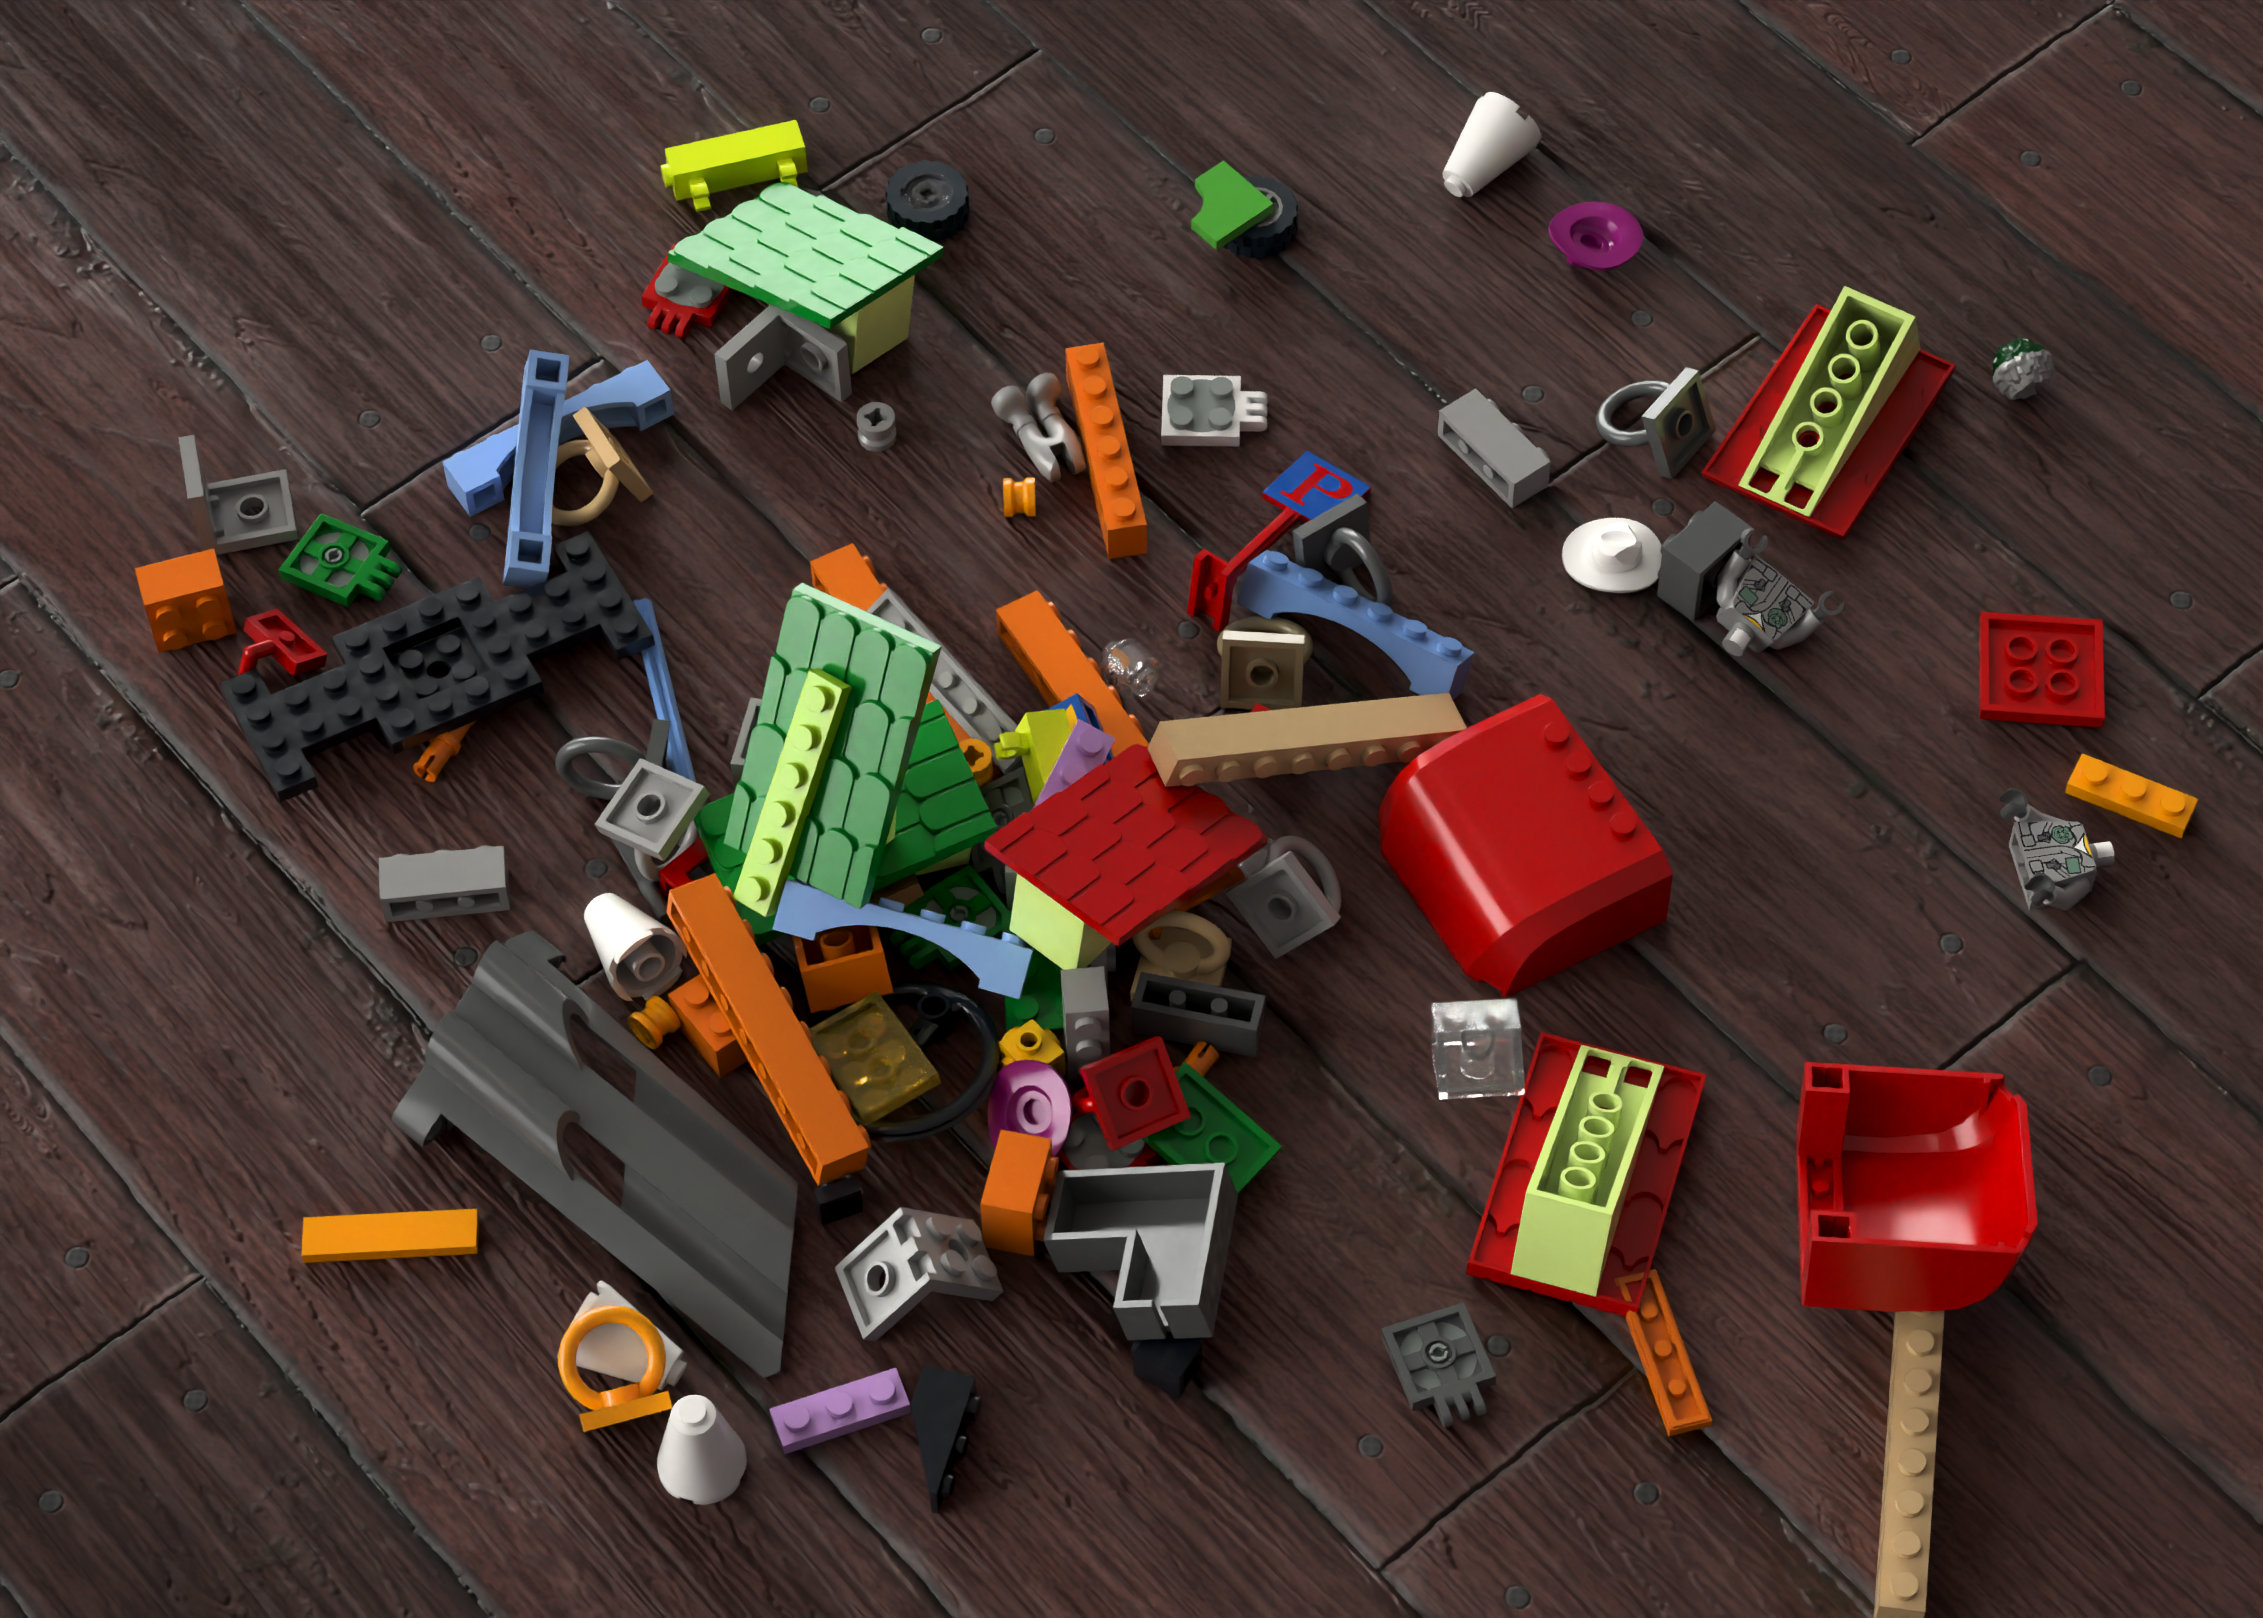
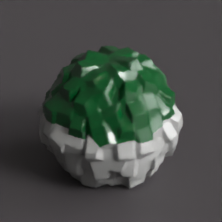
M2018 337L2011 341V343L1998 347L1993 361V383L2000 393L2009 400L2013 401L2020 398L2024 400L2031 395L2037 394L2035 383L2048 381L2049 384L2053 383L2052 375L2055 369L2052 356L2042 345L2035 344L2030 339Z

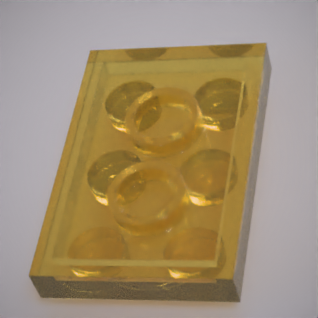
M878 991L809 1029L812 1036V1046L817 1055H823L826 1058L833 1080L845 1092L849 1102L866 1126L941 1084L936 1069Z

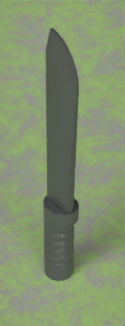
M611 838L657 920L661 924L670 922L671 920L666 913L667 902L659 891L660 883L650 881L640 873L635 862L633 847Z

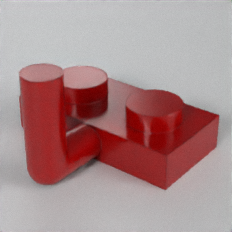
M276 608L246 618L243 631L256 643L245 647L237 676L255 669L258 659L270 655L293 676L325 666L328 653L279 609Z

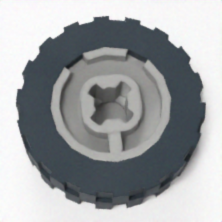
M1246 176L1244 178L1274 203V212L1223 247L1230 249L1231 253L1235 255H1243L1244 258L1258 257V259L1270 255L1275 256L1281 250H1286L1289 247V243L1294 241L1298 229V202L1295 200V194L1292 190H1288L1287 185L1284 183H1279L1270 177L1254 176L1248 178Z

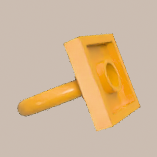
M608 1305L585 1312L569 1326L560 1344L558 1367L564 1386L572 1397L583 1406L594 1410L579 1415L583 1432L672 1409L668 1391L653 1395L664 1375L666 1351L659 1331L646 1316L628 1307ZM608 1323L625 1325L638 1333L646 1345L648 1353L646 1372L638 1383L598 1393L589 1388L578 1373L576 1354L579 1344L584 1336L595 1327Z

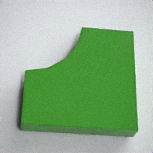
M1224 160L1195 179V189L1202 196L1203 205L1201 211L1191 220V229L1216 251L1274 212V203Z

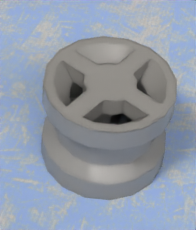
M871 402L859 409L857 413L858 440L861 446L873 452H881L893 446L897 439L893 409L881 402Z

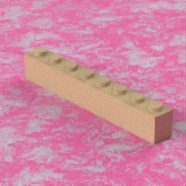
M1448 692L1160 721L1147 749L1165 787L1193 786L1198 783L1230 782L1235 779L1266 778L1272 775L1303 774L1309 771L1340 770L1342 768L1365 765L1372 767L1378 764L1393 762L1408 763L1412 762L1418 755L1467 727Z
M1945 1310L1895 1312L1874 1618H1924L1926 1612Z

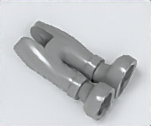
M1043 373L1029 383L1026 399L1020 388L1012 385L999 390L992 398L991 405L999 418L1013 424L1017 438L1021 440L1024 449L1040 474L1053 483L1061 480V472L1055 456L1062 455L1073 475L1085 471L1086 463L1082 447L1075 433L1064 421L1060 410L1055 407V403L1061 393V384L1053 373ZM1027 403L1032 412L1038 417L1039 423L1044 431H1046L1048 437H1044L1040 432L1036 421L1028 412Z

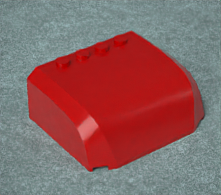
M1539 694L1474 724L1418 755L1400 771L1388 788L1378 809L1380 850L1386 862L1464 974L1478 983L1483 980L1501 990V996L1505 998L1667 920L1673 872L1663 848L1554 700L1545 695Z
M1805 1062L1796 1129L1801 1304L1803 1306L1887 1312L1954 1310L1986 1299L1996 1293L2009 1279L2037 1231L2038 1219L2027 1104L2019 1094L2013 1095L2004 1085L2005 1077L2003 1074Z

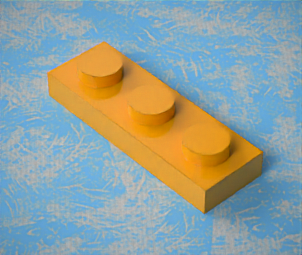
M2083 753L2065 790V793L2181 839L2198 803V798Z

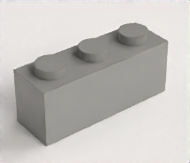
M1476 388L1439 410L1438 436L1511 508H1514L1549 486L1551 461L1547 453L1542 448L1535 447L1525 437L1522 429L1516 423H1511L1500 412L1496 403L1491 399H1486Z
M484 845L475 849L438 850L434 853L396 854L392 857L379 858L380 902L385 922L510 910L509 869L504 846L492 847Z
M1104 966L1061 970L1064 1044L1069 1081L1080 1080L1084 1082L1079 1069L1110 1056L1109 1006Z

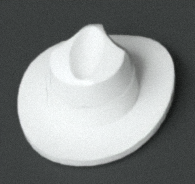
M1603 518L1585 523L1571 532L1563 545L1562 562L1567 573L1583 586L1603 592L1631 593L1644 590L1652 586L1659 579L1657 574L1661 566L1662 554L1660 550L1662 546L1657 536L1648 527L1637 521L1625 518Z

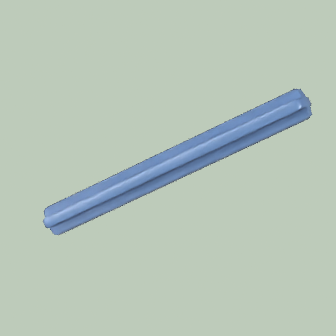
M648 598L634 600V605L654 637L655 645L642 650L641 653L657 719L670 721L667 752L670 771L696 782L652 601Z

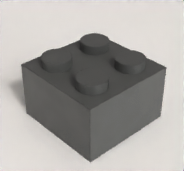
M1716 501L1706 510L1697 511L1691 517L1687 526L1679 534H1671L1661 547L1662 558L1657 574L1659 578L1657 596L1692 622L1697 620L1717 602V575L1734 550L1741 549L1740 537L1742 532L1752 527ZM1751 536L1749 537V540H1748L1749 546H1750Z

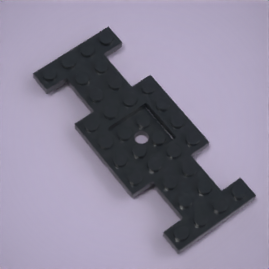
M587 531L552 546L554 556L563 569L564 574L494 602L481 578L478 576L331 637L334 648L344 665L272 695L257 668L219 683L226 703L280 803L319 787L316 776L306 758L377 729L381 737H385L394 755L436 738L443 733L450 732L543 693L542 681L532 663L599 635L604 636L618 661L654 646L655 642L652 632L590 532ZM439 671L449 672L447 676L440 679L431 677Z

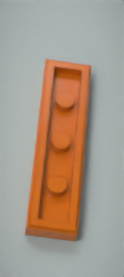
M1650 1270L1638 1315L1635 1312L1629 1311L1626 1312L1627 1317L1625 1319L1668 1436L1709 1427L1712 1425V1418L1657 1270ZM1644 1272L1614 1279L1626 1301L1632 1302L1626 1284L1642 1281Z

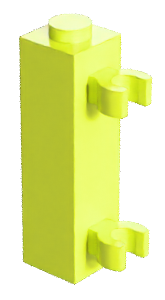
M797 120L665 148L667 164L661 165L665 187L672 186L676 201L692 198L696 212L711 209L708 199L710 193L780 178L781 182H786L799 188L796 180L797 174L808 172L805 145Z
M1065 709L1027 712L1018 724L1015 732L1001 733L999 735L1000 742L993 745L997 760L1022 757L1034 805L1071 733Z

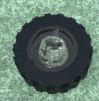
M927 160L920 161L919 163L912 162L903 169H898L895 175L890 177L888 181V187L885 190L887 218H889V224L898 229L904 227L931 241L939 242L944 238L954 236L955 232L960 231L964 227V222L969 218L970 208L967 181L963 179V174L960 171L957 172L949 164L945 165L935 160L934 162H927Z

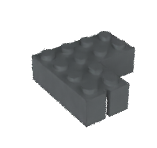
M1225 1163L1058 1171L1043 1241L1058 1272L1120 1270L1113 1310L1127 1340L1166 1339L1167 1332L1170 1331L1174 1339L1213 1337L1238 1193Z

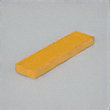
M477 1208L303 1217L301 1256L304 1263L478 1254L479 1214Z

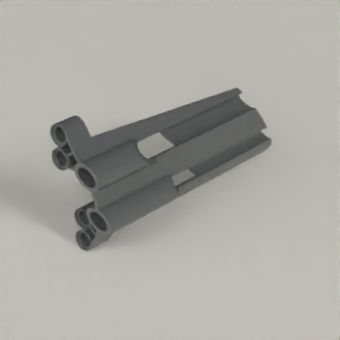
M536 931L524 932L510 938L504 944L499 940L494 941L481 958L472 984L461 998L455 1010L444 1015L435 1028L426 1049V1062L419 1076L395 1109L392 1122L424 1149L425 1145L432 1142L445 1129L450 1131L454 1126H457L761 1377L768 1378L780 1373L798 1182L640 1041L557 970L562 961L566 963V956ZM570 1018L636 1070L633 1102L582 1062L572 1038ZM574 1122L625 1164L621 1208L616 1206L571 1168L563 1145V1134L567 1124Z

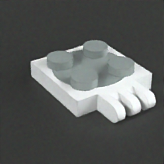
M1163 375L1161 445L1239 447L1240 431L1261 432L1267 429L1266 405L1268 403V395L1261 391H1241V376Z

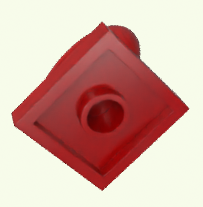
M1155 1036L1079 1069L1085 1086L1072 1096L1073 1110L1081 1114L1096 1113L1108 1149L1117 1150L1191 1118L1162 1037Z

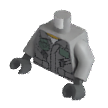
M1747 528L1742 532L1740 537L1741 549L1734 550L1717 575V602L1720 608L1716 618L1721 625L1729 630L1722 641V645L1727 652L1735 656H1741L1747 647L1760 653L1767 647L1779 650L1801 643L1824 623L1823 618L1826 615H1837L1844 607V602H1842L1835 610H1827L1824 606V601L1834 591H1826L1819 598V606L1816 609H1812L1814 601L1757 554L1750 558L1752 553H1760L1768 545V538L1764 535L1756 546H1749L1748 540L1754 533V528Z
M2010 788L1999 797L2000 802L2006 804L2000 811L2002 818L2005 820L2014 818L2017 821L2013 825L2009 848L2029 910H2035L2048 905L2064 911L2071 909L2092 890L2097 873L2096 868L2114 865L2115 857L2111 842L2089 844L2084 827L2078 821H2066L2038 811L2028 804L2026 795L2018 788Z

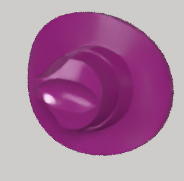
M1592 201L1570 206L1556 214L1548 226L1550 238L1567 256L1568 263L1575 267H1585L1600 271L1618 268L1629 262L1637 254L1643 242V231L1636 218L1625 209L1606 202Z
M1028 1059L1012 1062L999 1072L989 1096L988 1128L992 1144L996 1148L1000 1130L1052 1139L1053 1156L1057 1157L1067 1141L1072 1125L1073 1102L1069 1087L1064 1078L1050 1065Z

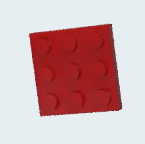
M1981 612L1979 618V719L2102 728L2105 720L2103 620Z

